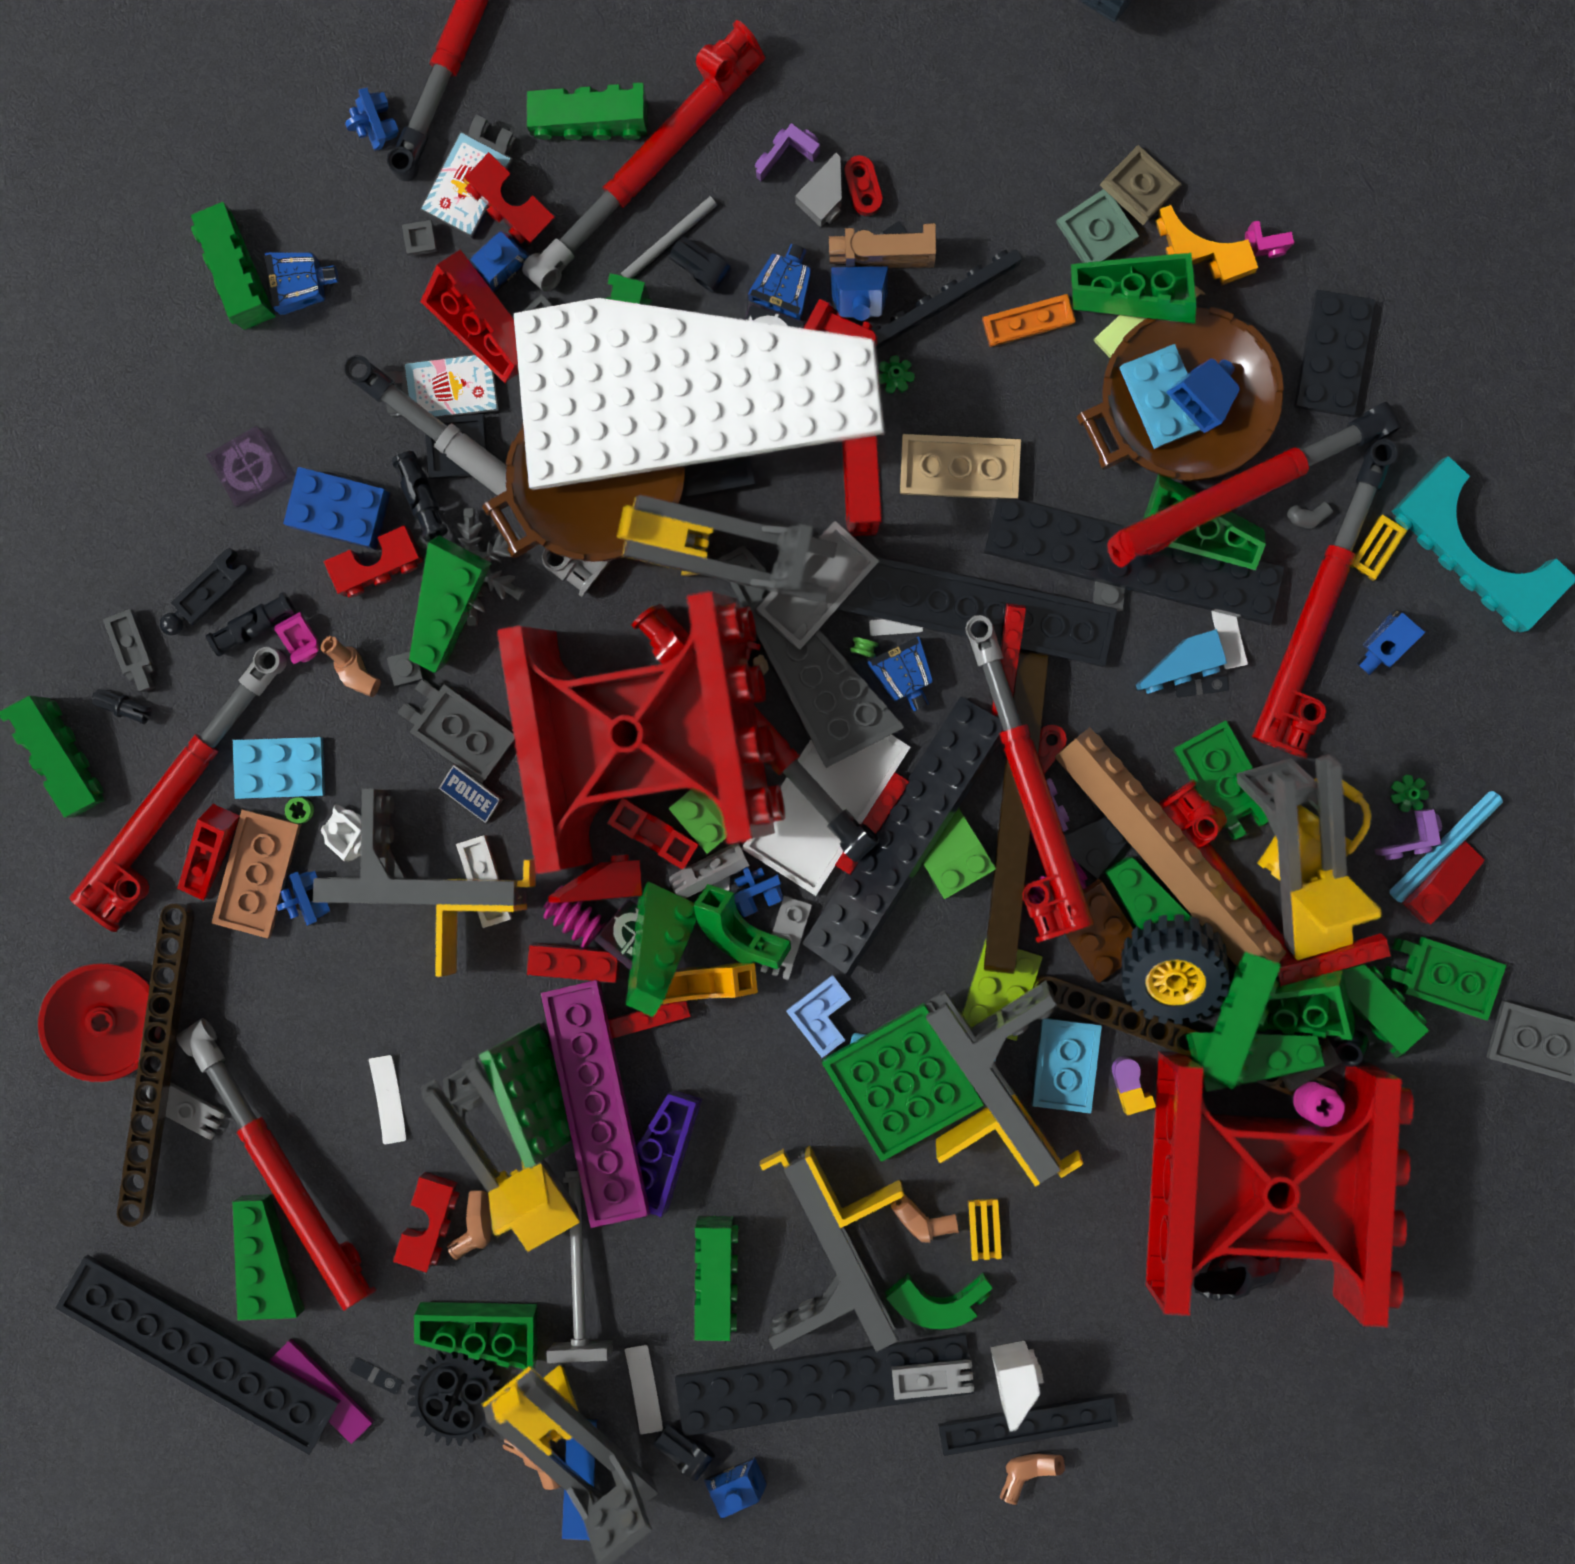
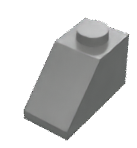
M837 153L830 158L795 196V204L820 227L826 222L831 224L841 213L839 209L842 200L841 160Z

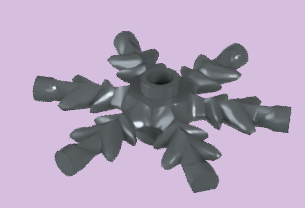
M464 508V525L457 523V528L464 537L458 538V540L465 545L464 549L489 562L493 560L502 563L499 557H511L507 550L509 546L502 534H499L494 546L488 542L486 552H479L476 549L475 545L482 539V537L476 536L480 532L483 523L475 524V508ZM516 532L515 534L518 539H522L520 534ZM421 535L417 545L427 549L429 541H425ZM490 570L488 571L484 582L488 583L490 592L495 587L501 599L505 598V592L518 600L522 598L525 590L511 584L515 580V576H500L502 570L494 573ZM481 592L478 593L468 615L466 626H478L477 610L485 611L483 604L478 599V597L483 596Z

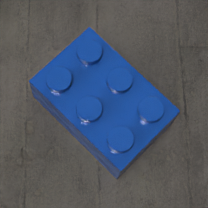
M298 467L283 524L292 529L376 550L379 541L377 537L381 533L391 493L383 488Z

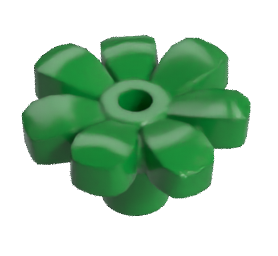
M895 355L890 357V364L885 361L880 363L878 369L883 374L878 375L879 384L887 383L885 388L887 393L893 394L896 387L901 393L908 390L906 382H913L915 376L913 372L908 371L911 368V363L908 360L900 363L899 357Z
M1404 775L1402 783L1394 781L1391 789L1397 793L1391 795L1392 803H1400L1399 810L1402 812H1409L1411 807L1415 811L1421 810L1423 803L1420 800H1427L1429 797V792L1422 790L1425 785L1424 780L1416 778L1413 781L1412 775Z

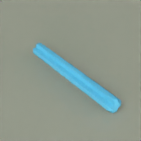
M1489 791L1440 840L1441 844L1435 845L1432 848L1433 851L1428 852L1390 890V895L1396 901L1403 902L1503 803L1501 796L1494 791Z

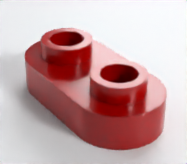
M862 155L853 156L847 161L844 171L854 209L859 214L871 216L876 214L882 205V193L873 163L869 158ZM861 169L865 174L863 177L858 178L854 175V171ZM865 197H869L873 203L866 206L862 203V200Z
M1047 725L1040 732L1038 757L1044 775L1055 762V756L1067 744L1064 730L1057 725ZM1050 735H1055L1058 738V742L1054 746H1050L1046 742L1047 737Z

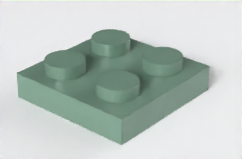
M1104 189L1056 221V224L1082 263L1105 261L1139 237L1115 199Z

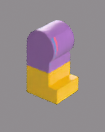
M1127 1056L1117 1058L1112 1064V1074L1124 1113L1128 1116L1155 1108L1153 1096L1149 1092L1143 1093L1139 1081L1141 1070L1138 1063Z

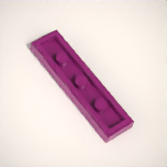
M292 1338L270 1359L341 1400L329 1423L351 1444L373 1423L374 1420Z

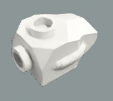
M335 805L331 818L323 825L321 832L324 836L325 844L343 861H352L361 856V816L340 805Z

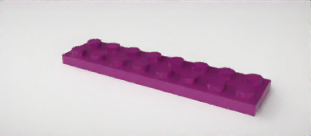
M594 980L541 993L590 1227L593 1228L650 1215L649 1205L600 981Z

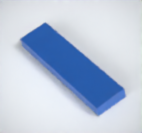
M587 1419L597 1428V1420ZM574 1438L566 1440L565 1463L594 1487L596 1458ZM564 1489L562 1539L590 1540L581 1515Z

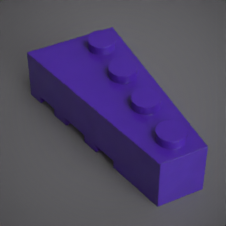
M677 1090L670 1092L666 1096L651 1121L649 1128L636 1146L650 1213L660 1217L669 1210L702 1102L701 1098Z

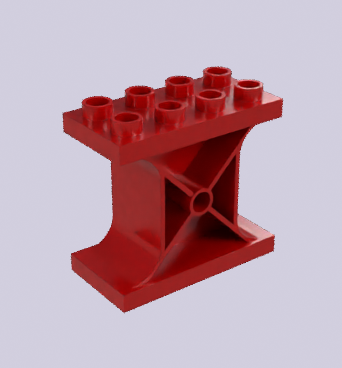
M715 592L689 595L687 599L692 623L691 633L686 646L676 658L661 665L581 679L571 674L561 661L556 631L525 626L497 630L537 874L592 863L593 856L589 837L592 820L601 807L612 800L681 788H693L708 795L719 807L723 815L727 844L775 834L773 822L785 820V804L780 786H767L764 762L775 761L776 751L770 726L758 727L754 703L766 700V687L760 666L749 667L744 643L756 641V625L750 606L739 607L737 598Z
M1158 1051L1145 1286L1164 1314H1190L1191 1285L1195 1275L1205 1263L1217 1256L1236 1254L1307 1258L1332 1261L1334 1266L1333 1297L1362 1325L1388 1327L1389 1308H1400L1403 1300L1402 1276L1399 1271L1391 1270L1392 1247H1403L1407 1233L1405 1213L1403 1210H1395L1394 1205L1395 1187L1406 1186L1410 1176L1409 1154L1406 1149H1398L1399 1125H1409L1412 1120L1413 1095L1411 1089L1401 1088L1400 1078L1370 1063H1360L1357 1066H1346L1345 1086L1341 1097L1344 1103V1114L1337 1124L1330 1127H1321L1307 1119L1212 1114L1207 1111L1202 1099L1203 1068L1186 1055L1178 1052Z

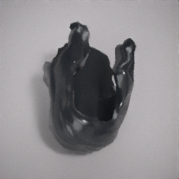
M1236 1254L1217 1256L1211 1261L1207 1272L1199 1273L1198 1276H1195L1194 1291L1200 1296L1215 1301L1223 1300L1224 1298L1235 1300L1247 1296L1251 1290L1270 1284L1277 1279L1281 1270V1257Z

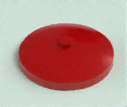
M111 963L87 964L63 975L51 986L45 995L38 1016L39 1038L48 1058L56 1067L69 1076L89 1082L116 1080L138 1069L150 985L134 971ZM159 1026L155 1029L157 1040H159L162 1028Z

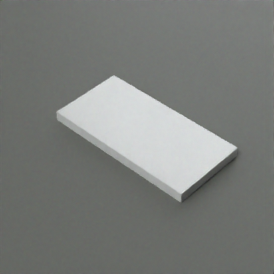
M890 735L825 768L814 744L810 740L798 762L843 811L847 809L860 824L907 754L910 746ZM786 777L780 787L785 804V820L773 822L775 834L748 840L741 849L816 896L843 853L840 847L841 841L827 827L829 823Z

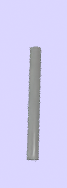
M709 196L622 271V276L633 279L717 206L716 202Z

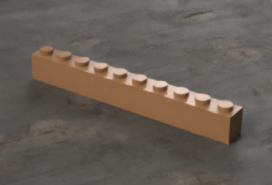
M1089 727L1055 756L1058 762L1192 916L1199 919V924L1203 926L1205 923H1208L1213 927V934L1218 932L1221 935L1222 944L1225 943L1227 949V956L1236 966H1238L1245 951L1279 963L1287 953L1280 942L1262 925L1260 919L1248 909L1240 896L1228 886L1219 872L1207 862L1199 849L1193 846L1181 829L1166 815L1161 806L1145 791L1142 784L1125 768L1122 761L1104 744L1099 735Z

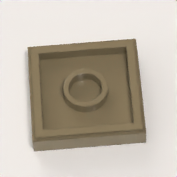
M1139 145L1100 184L1109 195L1142 225L1182 185Z

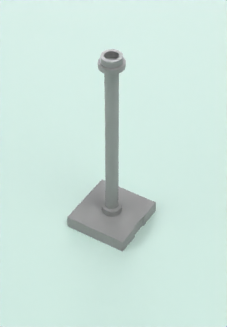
M566 1171L563 1182L569 1183V1196L577 1206L580 1220L579 1224L570 1228L574 1338L571 1339V1342L553 1343L551 1348L547 1350V1363L607 1361L613 1352L612 1340L589 1341V1338H586L581 1180L579 1171Z

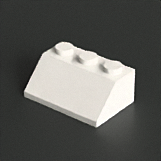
M1025 1341L990 1347L1001 1404L1010 1431L1018 1428L1040 1395L1038 1384L1043 1383L1037 1357H1035L1033 1349L1028 1350Z

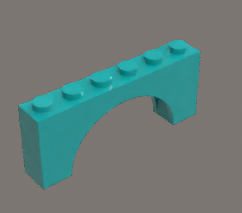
M1447 456L1439 460L1391 512L1396 516L1395 520L1400 526L1406 530L1410 529L1418 536L1416 540L1423 548L1432 550L1439 556L1438 561L1444 568L1449 571L1454 570L1461 577L1459 581L1465 588L1470 591L1475 590L1482 597L1481 602L1486 608L1491 611L1496 610L1503 617L1502 622L1506 627L1514 632L1529 631L1573 585L1575 575L1557 558L1546 561L1542 566L1530 573L1522 574L1503 572L1481 561L1465 543L1460 533L1456 516L1459 493L1470 476Z

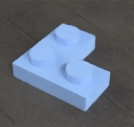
M831 975L786 1010L821 1058L845 1041L843 1035L828 1016L851 998L834 975Z

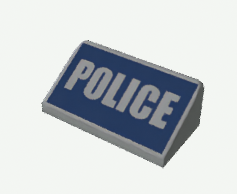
M456 765L452 766L439 787L440 790L484 823H487L503 801L501 797Z

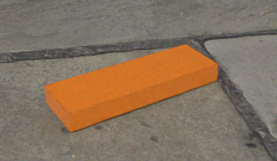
M1068 294L982 318L989 347L1073 325L1076 322Z

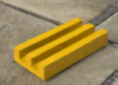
M1383 514L1380 515L1356 552V557L1351 567L1358 569V572L1369 576L1368 578L1372 581L1376 580L1407 530ZM1383 524H1386V529L1384 530L1379 540L1371 550L1370 554L1368 555L1363 564L1360 563V560L1362 559L1365 552L1373 542L1374 538L1382 528ZM1392 530L1397 531L1373 570L1369 569V566Z
M998 1199L968 1200L972 1261H977L978 1259L990 1260V1258L1002 1259ZM992 1205L994 1251H989L987 1206ZM975 1206L981 1207L983 1252H978Z

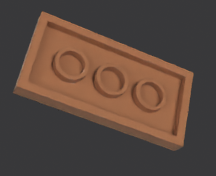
M242 809L212 924L264 938H271L278 913L276 905H279L282 895L280 891H283L301 824Z

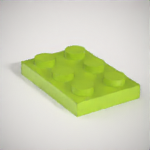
M985 938L962 1011V1015L971 1027L977 1025L1033 989L1043 957L1017 948L1014 974L984 971ZM1011 1034L1007 1038L1016 1041L1018 1035L1013 1036Z

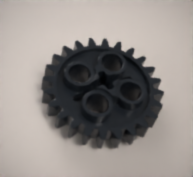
M439 1350L436 1354V1361L430 1356L427 1357L425 1360L427 1367L420 1364L417 1368V1372L420 1375H413L410 1380L416 1386H411L407 1391L408 1394L415 1396L409 1399L407 1405L416 1406L410 1414V1417H420L416 1427L419 1428L425 1425L427 1429L424 1436L426 1437L434 1432L436 1434V1443L441 1437H446L447 1446L450 1445L453 1438H456L458 1445L462 1446L465 1437H467L470 1443H473L476 1439L475 1433L480 1437H484L486 1434L485 1427L492 1429V1427L487 1423L482 1404L502 1389V1387L495 1386L500 1382L501 1376H491L495 1366L486 1368L484 1366L486 1359H481L478 1362L475 1359L468 1358L466 1354L459 1353L455 1355L454 1351L452 1353L447 1352L445 1357L443 1352ZM450 1372L453 1374L455 1381L452 1383L445 1382L442 1379L441 1373ZM466 1373L468 1376L458 1396V1401L452 1410L449 1420H445L444 1416L453 1398V1393L460 1382L462 1374ZM472 1383L479 1385L482 1393L477 1395L471 1393L468 1385ZM430 1400H440L443 1404V1409H434L430 1405ZM466 1411L470 1415V1420L461 1421L456 1412Z

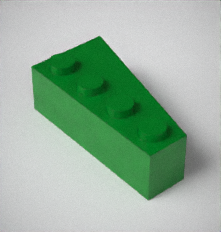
M1191 1032L1186 1035L1192 1060L1199 1066L1202 1065L1213 1033ZM1255 1034L1254 1036L1259 1039L1253 1055L1247 1054L1244 1065L1249 1066L1243 1083L1237 1082L1235 1086L1325 1066L1317 1036ZM1202 1078V1093L1228 1088Z

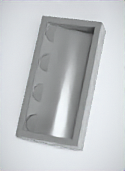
M836 521L831 523L818 538L838 543L835 558L807 552L801 580L828 587L825 602L818 603L770 591L754 609L759 616L799 650L879 562Z

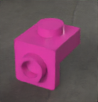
M1253 221L1248 227V231L1245 232V240H1249L1254 257L1268 254V258H1277L1285 255L1286 251L1294 244L1292 232L1262 237L1260 221Z
M301 612L275 626V631L289 651L293 664L299 661L302 663L307 662L317 655L319 640Z

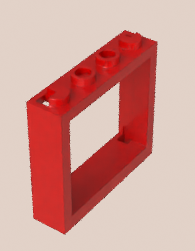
M876 435L842 440L847 532L851 536L876 535L881 521Z

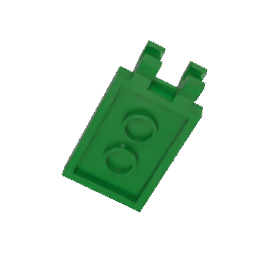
M1226 720L1173 749L1190 781L1194 779L1197 782L1194 787L1205 801L1209 800L1213 806L1219 807L1225 812L1227 816L1225 827L1232 841L1246 834L1238 819L1252 813L1258 827L1269 822L1262 808L1237 784V773L1253 769Z
M1420 937L1418 945L1395 938L1392 949L1409 954L1410 956L1405 971L1386 966L1383 977L1403 983L1402 993L1488 1021L1506 968L1505 964L1424 937Z

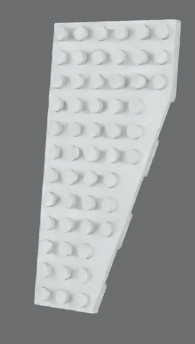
M602 298L514 313L529 488L532 490L884 433L876 350L872 339Z

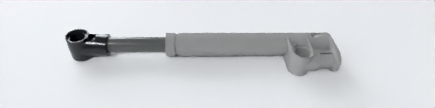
M354 355L346 360L344 371L353 384L357 385L377 402L384 401L436 441L434 445L436 449L443 454H447L449 459L497 496L506 491V464L467 434L462 433L454 424L451 423L449 426H446L394 386L395 381L369 362L366 357ZM358 364H364L367 366L366 374L360 378L352 376L353 367ZM545 548L542 553V561L546 569L562 581L567 580L580 590L578 595L581 597L586 594L611 561L587 562L564 557L561 565L551 566L547 562V557L551 551ZM574 572L577 573V574H578L579 576H581L585 581H582L580 578H578V577H577L575 574H573V573H574Z

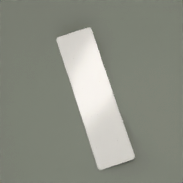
M1211 611L1215 630L1217 629L1227 664H1224L1225 669L1247 665L1248 662L1237 617Z
M392 1056L370 1058L369 1064L379 1109L383 1144L405 1141L406 1133Z
M642 1345L626 1348L625 1355L633 1389L640 1434L662 1431V1420L648 1346Z

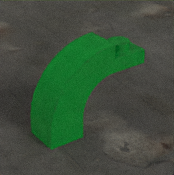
M707 884L694 904L696 919L705 935L721 951L740 963L757 962L778 970L791 950V941L758 930L746 922L736 908L733 892Z
M907 1273L887 1289L885 1293L891 1305L910 1322L930 1329H950L964 1325L976 1318L977 1314L972 1305L975 1302L977 1305L984 1302L991 1295L989 1291L993 1287L990 1280L982 1273L958 1293L949 1297H935L924 1292Z

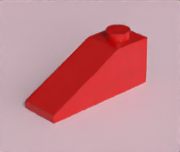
M212 804L197 819L177 889L203 901L207 898L233 840L239 815Z
M1464 841L1401 903L1420 922L1432 924L1453 903L1485 860Z
M613 855L610 862H600L548 896V902L565 903L641 896L640 860H629V855Z

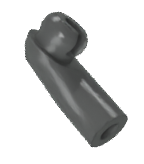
M1326 502L1320 504L1313 511L1301 509L1300 506L1295 505L1288 510L1287 517L1297 527L1312 529L1333 514V510Z

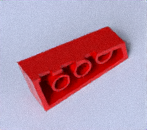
M460 249L437 264L420 302L506 383L519 373L514 319Z

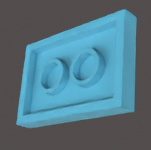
M1175 344L1127 362L1119 367L1154 449L1201 431L1166 393L1168 389L1187 375Z
M323 737L233 740L235 799L325 796Z
M1053 1018L1041 1020L1032 1106L1091 1113L1101 1024Z

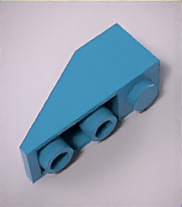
M1217 629L1182 640L1136 684L1137 691L1145 689L1146 693L1149 694L1164 689L1162 683L1174 680L1175 685L1191 681V674L1202 671L1203 677L1220 672L1219 666L1227 664Z

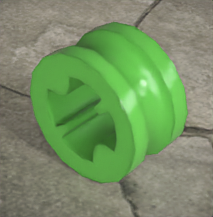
M853 637L855 646L850 649V652L876 658L874 649L879 646V643Z
M293 798L285 806V815L292 823H306L313 817L314 806L307 798ZM301 802L304 804L303 810L306 811V815H299V818H296V811L293 810V806H298Z

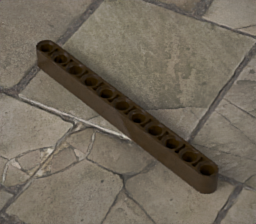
M1020 651L1013 699L1022 725L1028 724L1031 733L1030 738L1033 739L1038 754L1048 654ZM1007 756L984 971L1014 974L1030 825Z
M184 903L165 906L161 911L117 1206V1218L126 1227H134L145 1221L152 1211L177 1039L176 1035L178 1033L194 923V912L189 905ZM176 908L183 914L180 924H175L172 920V912ZM171 938L177 940L179 944L178 951L175 954L171 953L167 948L168 941ZM167 967L171 968L174 972V979L171 983L166 982L163 978V972ZM162 997L167 998L170 1002V1008L167 1012H163L159 1007V1000ZM158 1026L162 1027L166 1032L163 1042L158 1041L155 1037V1029ZM153 1056L158 1057L161 1061L159 1071L154 1070L150 1065V1060ZM149 1085L153 1086L157 1091V1097L154 1101L150 1100L146 1095V1089ZM144 1115L149 1116L153 1121L151 1130L144 1128L142 1125V1117ZM139 1145L147 1148V1159H143L138 1155L137 1149ZM136 1174L140 1175L144 1180L142 1189L137 1188L133 1183V1178ZM130 1204L136 1205L139 1208V1218H134L130 1215Z
M1040 975L1036 978L1033 988L1045 980L1053 982L1056 1007L1192 1058L1189 1046L1187 1048L1179 1046V1038L1185 1033L1202 1032L1167 1020L1166 1024L1162 1023L1164 1025L1163 1035L1153 1038L1151 1028L1154 1024L1159 1023L1158 1016L1154 1015L1150 1020L1144 1017L1143 1010L1137 1012L1128 1004L1051 975ZM1074 991H1079L1082 1001L1078 1006L1071 1007L1068 1004V996ZM1100 1002H1107L1109 1005V1012L1104 1017H1098L1095 1012L1096 1006ZM1129 1012H1134L1137 1016L1136 1024L1129 1028L1125 1027L1123 1023L1124 1016ZM1305 1071L1256 1081L1294 1096L1296 1089H1291L1290 1081L1294 1076L1300 1075L1302 1084L1317 1082L1324 1086L1327 1085L1341 1096L1340 1089L1336 1084Z

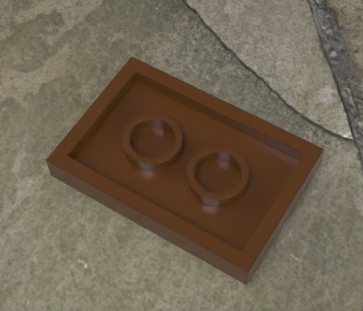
M1097 879L1083 889L1094 924L1066 933L1065 936L1094 979L1099 983L1122 967L1121 955L1122 949H1124V942L1127 937L1132 938V930L1134 929L1103 882Z

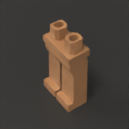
M923 224L922 233L873 235V233L866 230L858 231L854 234V228H845V236L829 237L830 264H846V267L934 268L936 257L935 224Z

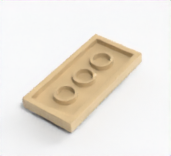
M903 434L900 495L1018 499L1021 439Z

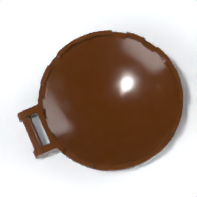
M1210 307V309L1196 308L1195 324L1146 318L1124 336L1115 352L1112 353L1104 375L1102 388L1103 402L1083 411L1076 418L1081 426L1084 425L1100 457L1098 462L1102 470L1131 458L1142 467L1164 477L1190 481L1211 479L1230 473L1246 464L1261 451L1270 439L1282 410L1284 390L1282 372L1274 351L1262 334L1252 325L1248 326L1243 321L1234 317V314L1213 307ZM1175 344L1187 374L1211 358L1215 359L1218 363L1223 359L1230 361L1235 368L1230 377L1239 385V392L1224 421L1205 433L1201 430L1154 449L1119 367ZM1104 417L1119 447L1118 450L1112 453L1095 420Z
M522 424V428L515 440L512 441L507 455L506 491L487 501L482 508L487 516L491 515L509 546L507 550L512 558H516L540 544L551 552L573 560L587 562L609 561L622 558L626 540L617 538L623 508L626 506L633 507L634 499L638 495L679 504L684 488L685 468L684 466L532 490L529 488L524 425ZM510 506L527 535L520 540L502 512V509Z

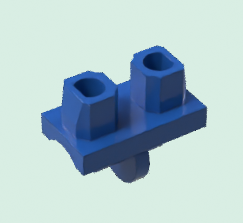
M368 88L359 89L360 97L355 101L357 107L349 109L351 118L345 122L348 131H357L359 138H364L368 135L374 151L383 149L384 143L396 138L399 132L393 118L380 121L378 113L386 112L389 107L385 93H369Z
M749 867L743 869L745 875L735 879L738 887L747 883L750 885V887L734 893L735 904L743 917L758 911L752 898L756 894L763 892L768 906L783 900L779 886L781 880L778 874L756 884V879L765 876L762 868L751 872Z
M315 871L300 875L298 872L290 874L288 879L296 898L292 899L289 889L280 891L284 902L276 905L278 911L287 908L292 919L299 916L295 906L298 904L307 926L317 922V918L330 911L328 903L310 902L306 891L313 889L314 878H317Z

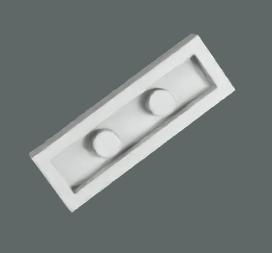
M486 835L456 844L467 879L500 880ZM477 911L483 928L513 919L511 912Z

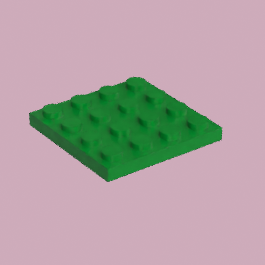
M925 1003L920 1004L822 1059L824 1068L881 1162L984 1106L983 1100L927 1021L926 1015L930 1011Z
M539 1023L526 1028L479 1054L525 1169L538 1164L572 1140L555 1059L548 1046L547 1034L541 1029Z

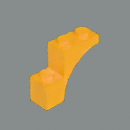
M1171 205L1159 210V219L1155 220L1160 236H1166L1169 247L1165 248L1167 255L1191 253L1193 265L1212 258L1213 261L1209 263L1210 270L1214 279L1219 278L1221 286L1256 273L1258 265L1248 239L1235 243L1209 241L1188 230L1178 219Z
M730 963L710 968L686 967L676 969L662 1004L709 998H736L758 993L755 963Z

